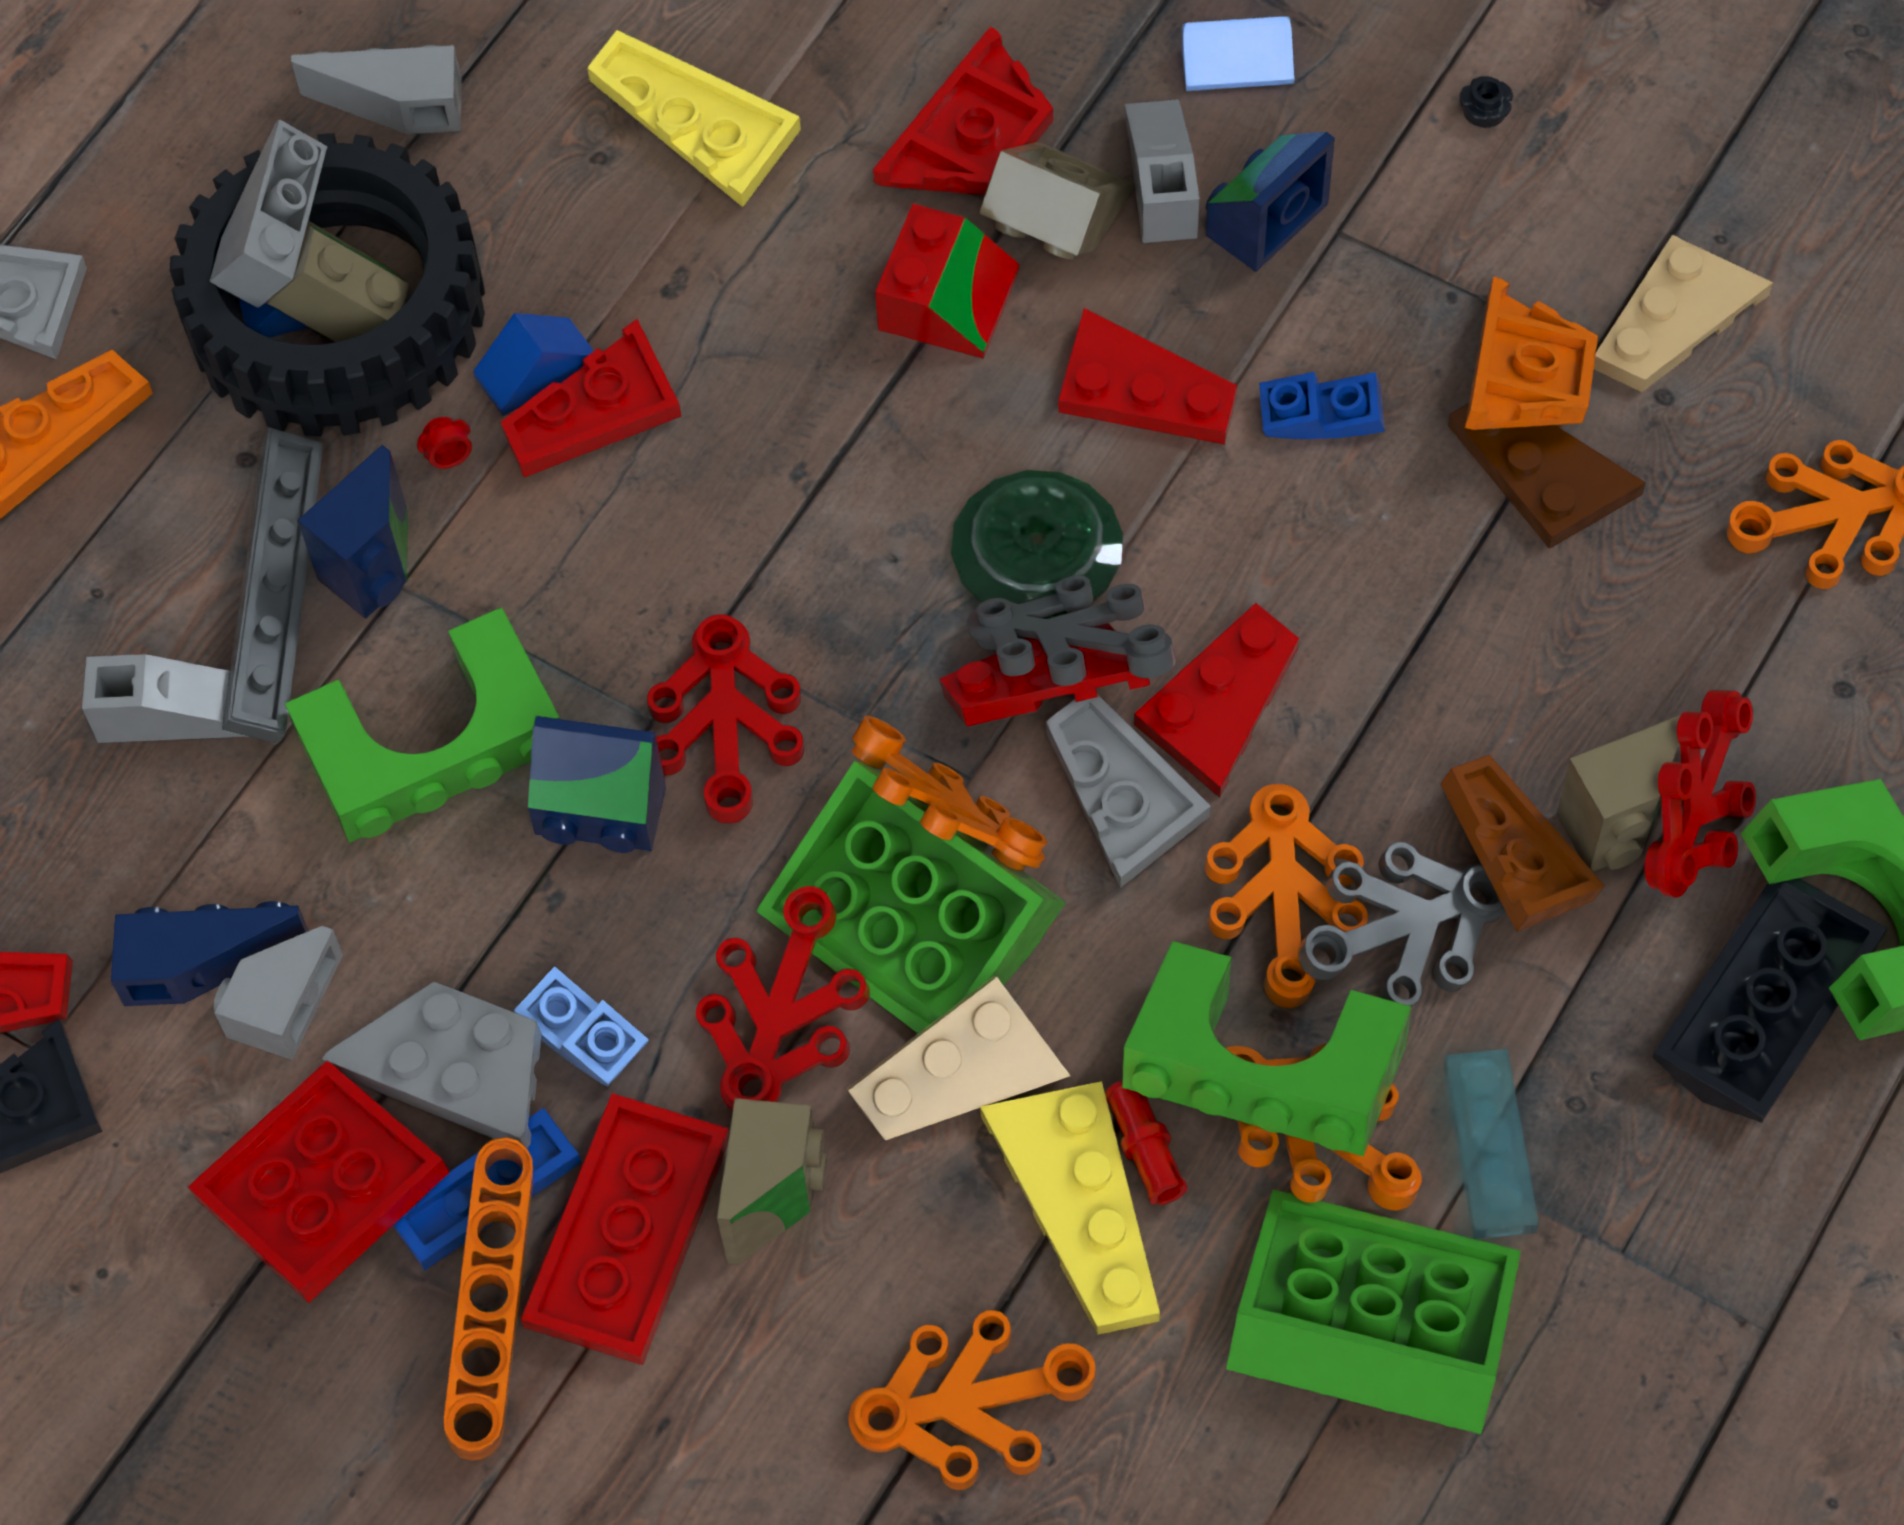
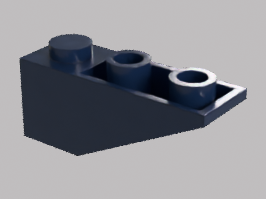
M278 901L262 902L255 908L229 909L222 905L206 904L197 907L195 911L169 912L162 908L145 907L136 910L134 914H115L111 983L124 1006L184 1004L220 986L225 978H232L241 959L309 930L299 906H290Z

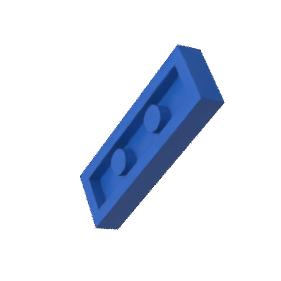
M544 1108L529 1117L528 1127L532 1134L531 1144L528 1147L533 1166L532 1197L581 1164L578 1152ZM478 1153L451 1170L445 1178L392 1226L424 1271L465 1244L474 1167ZM499 1160L488 1169L487 1177L494 1184L501 1186L510 1185L520 1178L522 1169L513 1161ZM492 1222V1223L486 1225V1226L481 1230V1232L484 1231L485 1229H487L488 1227H490V1226H491L492 1224H494L495 1222Z

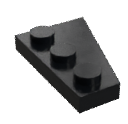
M60 1019L43 1030L44 1038L19 1057L12 1054L0 1064V1173L103 1132L65 1027Z

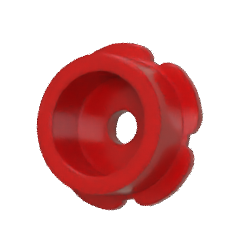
M450 417L435 418L425 425L422 434L418 437L417 449L420 453H424L425 459L429 460L435 468L448 469L455 467L465 461L472 451V444L468 437L471 429L461 419L453 421Z

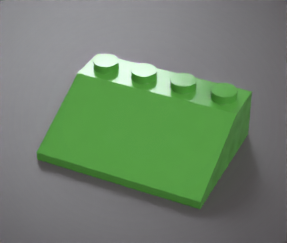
M854 761L758 906L756 912L790 937L792 930L785 921L783 914L784 904L788 896L796 889L805 886H813L823 890L835 907L836 921L834 927L826 936L816 940L812 954L836 972L844 969L859 971L869 985V997L916 1033H919L992 976H996L1004 986L1033 953L1066 902L1026 872L1014 870L1001 863L993 856V848L983 841L960 831H956L950 841L933 835L920 824V820L929 804L909 796L904 806L888 802L880 797L872 788L882 769H876L863 762ZM811 910L807 912L803 917V924L806 926L817 924L822 918V911ZM849 981L858 989L860 988V983L856 981Z
M1273 1189L1237 1312L1226 1369L1481 1434L1496 1379L1521 1250L1323 1201L1307 1203L1296 1198L1294 1194Z

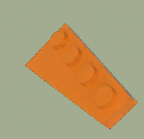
M111 349L47 382V390L29 400L21 401L18 397L0 407V519L153 394L149 381Z

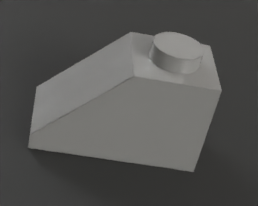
M320 926L240 960L232 978H225L220 984L214 1000L215 1015L226 1038L291 1060L294 1059L343 957L333 929Z

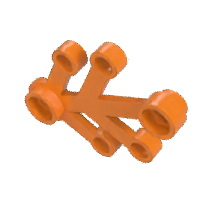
M1835 440L1827 444L1820 462L1823 473L1803 465L1802 461L1791 453H1780L1770 460L1766 473L1768 485L1773 490L1781 493L1792 492L1797 488L1823 501L1778 512H1773L1771 508L1761 502L1746 501L1738 504L1731 512L1726 529L1727 538L1738 551L1746 554H1753L1766 549L1771 544L1772 538L1836 523L1822 549L1815 551L1810 556L1805 572L1806 578L1811 585L1819 589H1830L1839 583L1844 570L1843 559L1868 515L1891 510L1880 535L1874 536L1866 542L1861 555V564L1868 573L1884 576L1894 570L1900 555L1899 545L1904 538V466L1899 469L1890 467L1858 452L1853 444L1845 440ZM1836 455L1842 456L1848 461V463L1838 464L1835 463L1830 457ZM1780 468L1788 469L1794 476L1783 477L1776 470ZM1853 474L1879 488L1859 491L1838 480L1846 479ZM1751 529L1759 536L1747 535L1741 530ZM1871 552H1884L1888 555L1889 559L1878 560L1873 557ZM1826 564L1834 572L1831 574L1822 573L1816 568V565Z
M864 716L852 737L855 743L852 753L865 764L876 769H882L872 786L873 790L880 797L898 806H904L909 796L929 804L920 820V824L927 831L941 839L950 841L956 831H960L994 846L993 856L1014 870L1023 871L1026 866L1032 868H1039L1045 859L1042 851L1047 844V840L1039 831L1019 819L1010 817L1011 814L1007 808L989 797L980 796L977 802L974 803L963 785L964 779L953 769L940 763H933L928 773H926L899 753L906 742L902 733L878 718ZM887 763V764H889L890 766H892L894 769H896L897 771H895V770H893V769H890V768H883V767H884L885 764Z
M1270 784L1258 790L1253 796L1249 807L1251 822L1229 843L1220 842L1209 849L1204 870L1208 878L1213 882L1229 884L1238 878L1243 862L1267 841H1269L1270 862L1233 897H1223L1216 900L1211 907L1207 923L1210 931L1216 937L1233 939L1242 932L1246 919L1272 895L1276 958L1268 966L1263 987L1265 994L1274 1004L1284 1008H1295L1308 1000L1316 978L1311 977L1303 970L1298 959V949L1301 944L1298 897L1328 922V925L1335 926L1343 932L1366 925L1368 922V912L1365 906L1357 900L1352 903H1340L1334 900L1328 893L1327 887L1295 861L1294 842L1325 866L1324 871L1327 878L1337 867L1334 863L1335 860L1345 859L1349 862L1357 863L1363 868L1364 858L1356 847L1349 844L1336 845L1308 821L1310 814L1308 802L1297 789L1285 784ZM1270 806H1282L1290 814L1286 816L1277 815L1271 810ZM1218 857L1228 858L1232 861L1234 867L1231 869H1221L1214 863V859ZM1339 875V881L1342 886L1355 883L1349 876ZM1229 912L1236 917L1238 922L1232 925L1224 924L1218 919L1217 914ZM1345 913L1351 914L1357 919L1358 925L1346 926L1339 920L1338 916ZM1283 969L1294 970L1301 975L1302 979L1297 982L1289 981L1284 978L1281 971Z
M1326 1044L1316 1046L1311 1051L1310 1057L1321 1051ZM1230 1046L1225 1048L1243 1060L1268 1066L1290 1065L1310 1058L1266 1060L1257 1051L1248 1047ZM1393 1083L1386 1098L1387 1103L1384 1104L1378 1121L1387 1120L1395 1110L1399 1093ZM1237 1121L1241 1136L1238 1145V1154L1241 1160L1247 1165L1257 1168L1271 1164L1279 1145L1277 1133L1268 1132L1253 1124ZM1284 1134L1293 1170L1290 1181L1292 1193L1296 1198L1307 1203H1315L1322 1200L1327 1194L1332 1179L1330 1169L1325 1163L1317 1160L1313 1142ZM1249 1142H1262L1268 1149L1257 1150ZM1369 1144L1364 1157L1342 1150H1331L1369 1176L1367 1182L1369 1196L1380 1207L1394 1211L1403 1210L1415 1201L1421 1186L1422 1175L1416 1162L1410 1156L1403 1153L1384 1155ZM1389 1173L1398 1174L1404 1179H1396L1392 1177ZM1312 1176L1319 1181L1320 1185H1309L1301 1177Z
M987 1310L975 1318L972 1327L973 1335L935 1393L911 1398L927 1369L937 1368L942 1365L949 1354V1343L946 1333L938 1326L923 1325L913 1332L910 1339V1350L887 1386L868 1389L854 1400L848 1416L850 1432L860 1446L873 1452H888L897 1447L903 1448L940 1470L941 1479L948 1487L955 1490H964L971 1487L978 1478L979 1465L976 1454L966 1446L956 1445L950 1447L918 1426L944 1420L1002 1454L1004 1463L1011 1472L1019 1475L1030 1474L1039 1467L1042 1460V1446L1038 1437L1026 1430L1015 1431L981 1410L1047 1394H1053L1056 1398L1063 1401L1082 1399L1094 1386L1095 1361L1090 1352L1084 1347L1066 1343L1055 1347L1049 1352L1044 1367L974 1383L991 1355L1005 1350L1011 1341V1325L1006 1315L1000 1311ZM987 1324H997L1004 1330L1000 1338L992 1341L983 1338L980 1331ZM927 1338L936 1339L942 1345L940 1350L933 1355L922 1354L917 1347L922 1340ZM1072 1368L1077 1370L1082 1378L1077 1384L1067 1386L1058 1380V1374L1064 1369ZM877 1413H887L893 1418L892 1425L882 1431L873 1429L869 1421ZM1024 1443L1030 1445L1035 1453L1031 1459L1020 1462L1011 1456L1010 1451L1015 1445ZM958 1458L965 1459L972 1467L962 1477L953 1476L947 1470V1466L952 1460Z

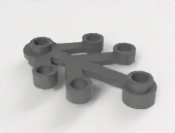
M1081 575L1069 576L1056 584L1057 594L1022 604H1015L1004 598L988 599L979 604L977 609L967 618L970 635L977 640V644L987 650H996L1000 671L1007 676L1026 674L1035 666L1032 645L1028 640L1021 639L1022 637L1038 640L1047 657L1051 680L1053 683L1061 686L1076 684L1086 676L1083 653L1076 648H1070L1069 645L1126 655L1130 673L1141 678L1161 676L1169 672L1176 663L1172 639L1158 625H1142L1133 629L1130 634L1094 628L1095 626L1116 620H1131L1143 613L1144 604L1141 589L1134 584H1121L1111 588L1106 594V603L1089 607L1094 601L1090 580ZM1062 611L1071 612L1054 618L1043 619V617H1047Z
M1405 842L1391 844L1381 855L1379 870L1386 880L1397 884L1404 883L1412 877L1445 893L1444 895L1426 900L1366 874L1365 870L1354 862L1340 863L1327 878L1326 886L1328 893L1334 900L1340 903H1352L1357 899H1361L1393 914L1348 932H1343L1331 925H1321L1314 928L1299 946L1298 959L1301 967L1313 978L1319 980L1333 979L1346 968L1353 957L1407 937L1396 971L1382 984L1380 997L1411 1007L1422 995L1420 978L1438 924L1459 917L1450 951L1444 953L1438 959L1432 970L1433 979L1441 989L1455 992L1462 989L1474 975L1472 958L1483 925L1497 921L1506 912L1482 865H1470L1459 872L1418 854L1412 845ZM1398 855L1406 861L1408 869L1400 870L1396 868L1392 863L1391 856ZM1339 875H1347L1355 882L1356 890L1344 888L1340 884ZM1470 889L1481 891L1485 896L1486 904L1475 900L1470 893ZM1313 949H1320L1326 952L1330 959V965H1324L1317 961L1313 955ZM1445 964H1455L1461 971V979L1451 977L1446 972ZM1399 983L1404 985L1409 991V999L1399 998L1394 993L1393 984Z

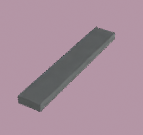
M269 427L262 440L222 730L279 744L286 733L288 712L284 703L290 701L309 553L297 520L316 504L323 442Z

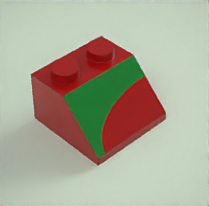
M912 203L875 291L878 330L984 359L1019 273V263L967 218Z

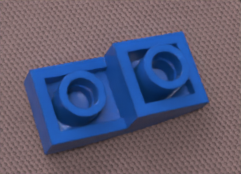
M1315 372L1259 383L1263 432L1266 437L1326 439L1385 432L1381 385L1376 372L1324 383L1319 382Z

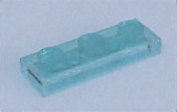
M1508 1049L1446 1055L1444 1070L1473 1239L1536 1233L1539 1221Z

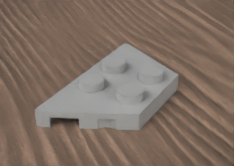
M432 982L327 1051L322 1058L324 1063L328 1060L354 1083L493 1139L511 1138L519 1141L527 1149L531 1144L532 1134L528 1127L530 1101H535L537 1079L534 1074V1066L539 1060L542 1036L535 1020L437 982Z

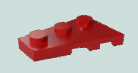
M1084 308L1058 399V412L1225 445L1237 398V385Z
M635 319L622 329L623 336L607 349L601 351L597 348L582 360L583 367L562 383L552 382L500 422L503 435L523 478L682 417L676 395L638 319Z
M1109 623L1094 627L1115 631ZM1026 638L1025 640H1028L1032 645L1035 666L1026 674L1020 676H1007L1000 671L996 653L980 661L968 663L959 670L939 678L944 698L967 727L1035 712L1042 705L1043 700L1067 694H1074L1076 702L1097 698L1096 688L1125 681H1128L1130 690L1150 686L1149 678L1137 677L1130 673L1126 655L1069 645L1070 648H1076L1083 653L1086 676L1082 681L1073 685H1057L1051 680L1046 655L1038 640Z

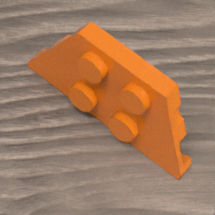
M1493 276L1487 294L1465 428L1480 430L1583 423L1589 407L1598 335L1576 322L1565 320L1557 311L1540 301H1537L1532 309L1528 308L1507 295L1510 283Z

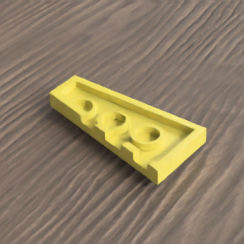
M618 30L615 31L587 67L590 82L742 207L801 130L800 116Z
M1102 1081L981 1106L980 1116L990 1135L993 1134L1000 1147L1008 1169L1015 1182L1019 1183L1031 1205L1033 1215L1044 1235H1047L1060 1260V1266L1097 1335L1160 1322V1311Z

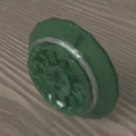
M1025 470L994 479L968 499L954 523L951 556L961 583L981 603L992 598H1004L1009 602L1022 604L1057 594L1056 584L1063 578L1074 575L1085 576L1090 580L1095 601L1107 591L1121 566L1123 532L1112 505L1090 484L1061 472ZM1041 533L1044 543L1033 544L1030 534ZM1062 611L1047 617H1043V619H1050L1071 612Z

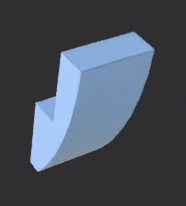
M555 966L513 1011L535 1020L542 1034V1042L606 1087L616 1079L649 1041L647 1037L604 1000L598 1004Z

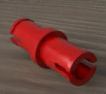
M1123 1080L1109 1087L1105 1092V1096L1124 1137L1120 1143L1124 1155L1127 1159L1134 1160L1152 1205L1157 1203L1159 1206L1174 1202L1187 1192L1188 1186L1185 1180L1182 1179L1168 1147L1172 1139L1165 1124L1157 1122L1147 1097L1139 1092L1122 1088Z

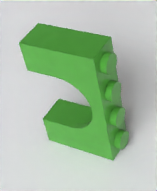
M502 607L448 631L456 660L476 697L474 714L465 730L452 742L439 749L426 753L406 754L395 752L379 745L364 730L339 679L284 703L295 733L349 843L362 837L372 838L386 832L395 822L415 813L434 811L441 807L447 799L471 788L487 787L495 783L502 774L526 763L531 764L533 726L536 716L560 719Z
M1881 779L1771 799L1740 833L1769 884L1819 874L1840 876L1857 883L1869 891L1891 916L1897 929L1899 947L1861 955L1829 989L1859 1041L1903 1031L1904 816Z
M1172 941L1125 1043L1122 1088L1139 1092L1149 1098H1160L1199 1109L1209 1115H1220L1253 1124L1268 1132L1283 1133L1318 1143L1331 1150H1342L1364 1157L1407 1047L1411 1006L1350 990L1329 1042L1317 1054L1309 1059L1290 1065L1268 1066L1252 1063L1229 1052L1213 1034L1229 999L1231 957Z

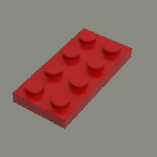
M611 1093L522 1314L521 1322L523 1327L643 1365L726 1152L730 1135L729 1128Z

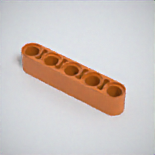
M511 1138L494 1139L486 1143L478 1152L474 1167L444 1410V1431L451 1450L459 1457L471 1461L483 1460L497 1450L504 1435L533 1190L532 1157L523 1144ZM499 1160H510L520 1166L522 1174L516 1182L501 1186L489 1180L487 1177L488 1169ZM492 1222H503L513 1228L515 1235L509 1245L493 1249L485 1246L480 1241V1232L486 1225ZM488 1284L500 1286L508 1296L506 1303L495 1312L486 1313L473 1306L471 1299L478 1288ZM483 1347L492 1349L500 1358L499 1366L493 1373L488 1376L477 1377L465 1370L463 1366L465 1357L472 1350ZM477 1411L488 1416L493 1425L486 1438L477 1442H469L457 1435L455 1428L458 1420L468 1412Z

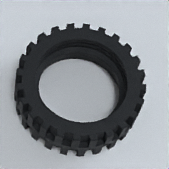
M334 133L317 134V141L326 145L327 150L308 221L320 228L348 225L378 229L401 238L418 250L423 263V276L415 292L397 313L378 327L362 335L340 342L320 345L281 342L259 334L243 324L236 308L235 300L237 296L209 281L221 237L261 154L259 150L244 157L246 168L235 175H232L227 169L213 179L216 192L210 198L201 194L195 198L189 207L194 223L192 226L186 224L179 225L174 239L180 255H172L170 257L169 269L175 285L171 289L194 358L200 371L206 372L210 386L220 398H224L230 393L235 410L248 419L259 410L263 412L267 427L285 431L288 422L301 424L305 436L322 437L323 426L341 425L344 436L361 433L360 422L378 417L382 427L398 421L396 410L411 402L419 410L431 402L429 392L431 386L439 381L448 387L458 376L455 363L457 355L465 358L471 357L476 347L472 327H482L485 315L481 296L485 295L484 281L466 210H461L458 193L450 182L440 185L436 168L425 159L420 160L415 166L411 165L407 149L395 143H391L386 151L375 149L373 138L370 136L355 134L353 144L337 143Z

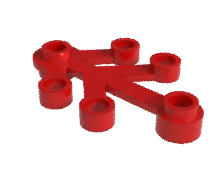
M717 614L706 618L698 626L692 637L694 654L666 682L658 683L649 690L647 703L653 719L661 723L673 722L683 713L684 703L682 697L711 672V691L668 734L656 737L659 753L665 749H673L678 752L673 759H660L663 774L673 775L681 771L685 766V751L713 724L715 774L707 780L704 786V800L707 812L713 819L721 823L730 824L743 820L750 813L753 806L750 782L740 773L737 722L768 745L769 755L778 765H794L804 755V743L801 732L793 726L782 725L735 689V671L765 691L768 707L778 714H788L796 710L801 702L799 682L794 676L786 673L780 674L750 651V636L748 630L741 622L729 615ZM718 642H727L732 645L724 650L712 649ZM782 688L793 692L790 697L785 699H778L773 696L775 691ZM664 697H670L675 700L674 704L667 708H660L655 705L659 699ZM783 740H791L796 743L795 747L789 751H781L776 748V745ZM727 797H735L740 801L739 804L733 807H721L719 805Z
M1710 690L1703 699L1701 712H1683L1677 724V739L1680 744L1681 763L1665 762L1660 768L1658 789L1662 799L1663 841L1657 840L1650 845L1645 858V877L1649 887L1654 890H1660L1664 896H1682L1688 886H1691L1696 880L1698 870L1704 867L1731 868L1737 860L1738 840L1733 832L1711 830L1706 834L1703 842L1693 845L1700 826L1723 816L1748 818L1755 809L1756 790L1752 782L1729 780L1721 790L1712 793L1731 740L1737 738L1740 733H1747L1753 721L1751 701L1747 697H1742L1737 691ZM1700 749H1706L1701 762ZM1681 800L1683 801V813L1681 811Z
M813 886L798 888L785 901L783 914L792 933L769 996L755 970V953L745 940L729 938L723 941L716 951L718 966L726 976L732 978L757 1027V1032L748 1054L733 1027L736 1021V1012L724 996L719 994L708 995L701 999L696 1007L695 1015L698 1023L705 1032L712 1035L727 1065L720 1081V1094L724 1103L732 1112L735 1098L778 1102L781 1097L782 1085L820 1064L828 1068L838 1067L849 1057L850 1044L844 1033L837 1027L824 1026L814 1032L809 1043L775 1059L783 1037L840 1007L850 1011L857 1010L866 1004L870 996V988L863 975L854 969H844L837 972L829 984L795 1001L816 940L826 936L832 930L836 921L835 907L828 895L820 888ZM811 910L822 911V918L817 924L813 926L803 924V917L807 912ZM736 950L745 951V959L740 965L736 967L726 965L727 957L730 953ZM849 981L860 983L859 991L855 996L851 998L840 996V989L845 983ZM717 1006L725 1008V1016L721 1021L714 1024L706 1022L707 1013L712 1008ZM829 1038L840 1040V1046L834 1054H820V1047L825 1040ZM753 1079L762 1081V1089L756 1096H743V1087L748 1081Z

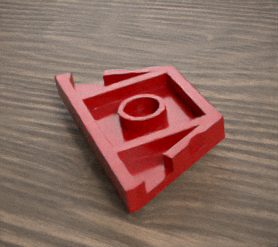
M991 26L873 168L874 183L885 187L986 195L1000 151L1037 142L1053 122V106L1042 91L1031 84L1030 75L1019 60L1014 62L1002 45V36L997 29Z

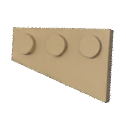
M1672 235L1597 350L1594 370L1643 392L1691 356L1693 348L1714 332L1719 334L1733 324L1736 315L1751 304L1756 306L1770 295L1773 282Z
M992 976L847 1087L846 1091L882 1139L886 1141L978 1109L981 1106H986L1070 1077V1074L996 976Z

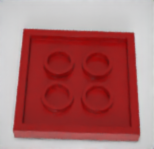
M327 1060L187 1188L204 1208L309 1304L445 1178L450 1171L442 1158Z

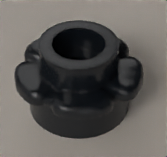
M1480 76L1474 78L1470 86L1462 88L1459 102L1463 107L1465 118L1471 124L1481 128H1490L1499 125L1511 112L1512 105L1510 102L1514 96L1511 88L1505 82L1490 76Z

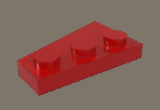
M1255 603L1134 713V725L1220 798L1229 782V775L1239 756L1243 755L1252 738V732L1265 707L1269 706L1298 650L1299 637L1259 604Z

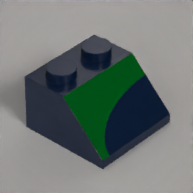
M1327 132L1280 135L1265 150H1256L1246 161L1242 172L1229 184L1223 182L1218 185L1206 202V236L1257 272L1328 205L1335 137Z
M381 445L297 520L317 579L365 619L377 608L390 604L398 596L402 586L407 582L408 510L391 452Z
M536 716L533 726L528 811L535 835H542L548 841L557 844H572L576 840L598 843L608 850L620 853H628L634 849L652 851L666 791L655 732Z

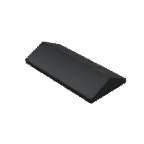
M1800 878L1773 884L1767 883L1653 1053L1652 1058L1703 1103L1762 1123L1839 1006L1829 987L1861 955L1874 952L1888 928Z

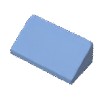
M1289 17L1183 24L1181 50L1186 91L1294 84L1292 30Z

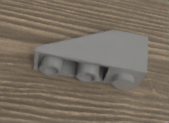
M425 45L418 48L401 49L372 48L366 51L333 53L320 51L312 54L291 55L292 67L302 96L405 134L461 131L462 79L454 45Z
M1179 99L1125 104L1124 110L1142 243L1197 239L1199 192L1193 151Z
M280 119L274 124L221 237L209 282L259 308L293 280L327 150L326 145Z
M147 654L86 657L82 710L98 743L249 737L222 730L230 674L228 670Z

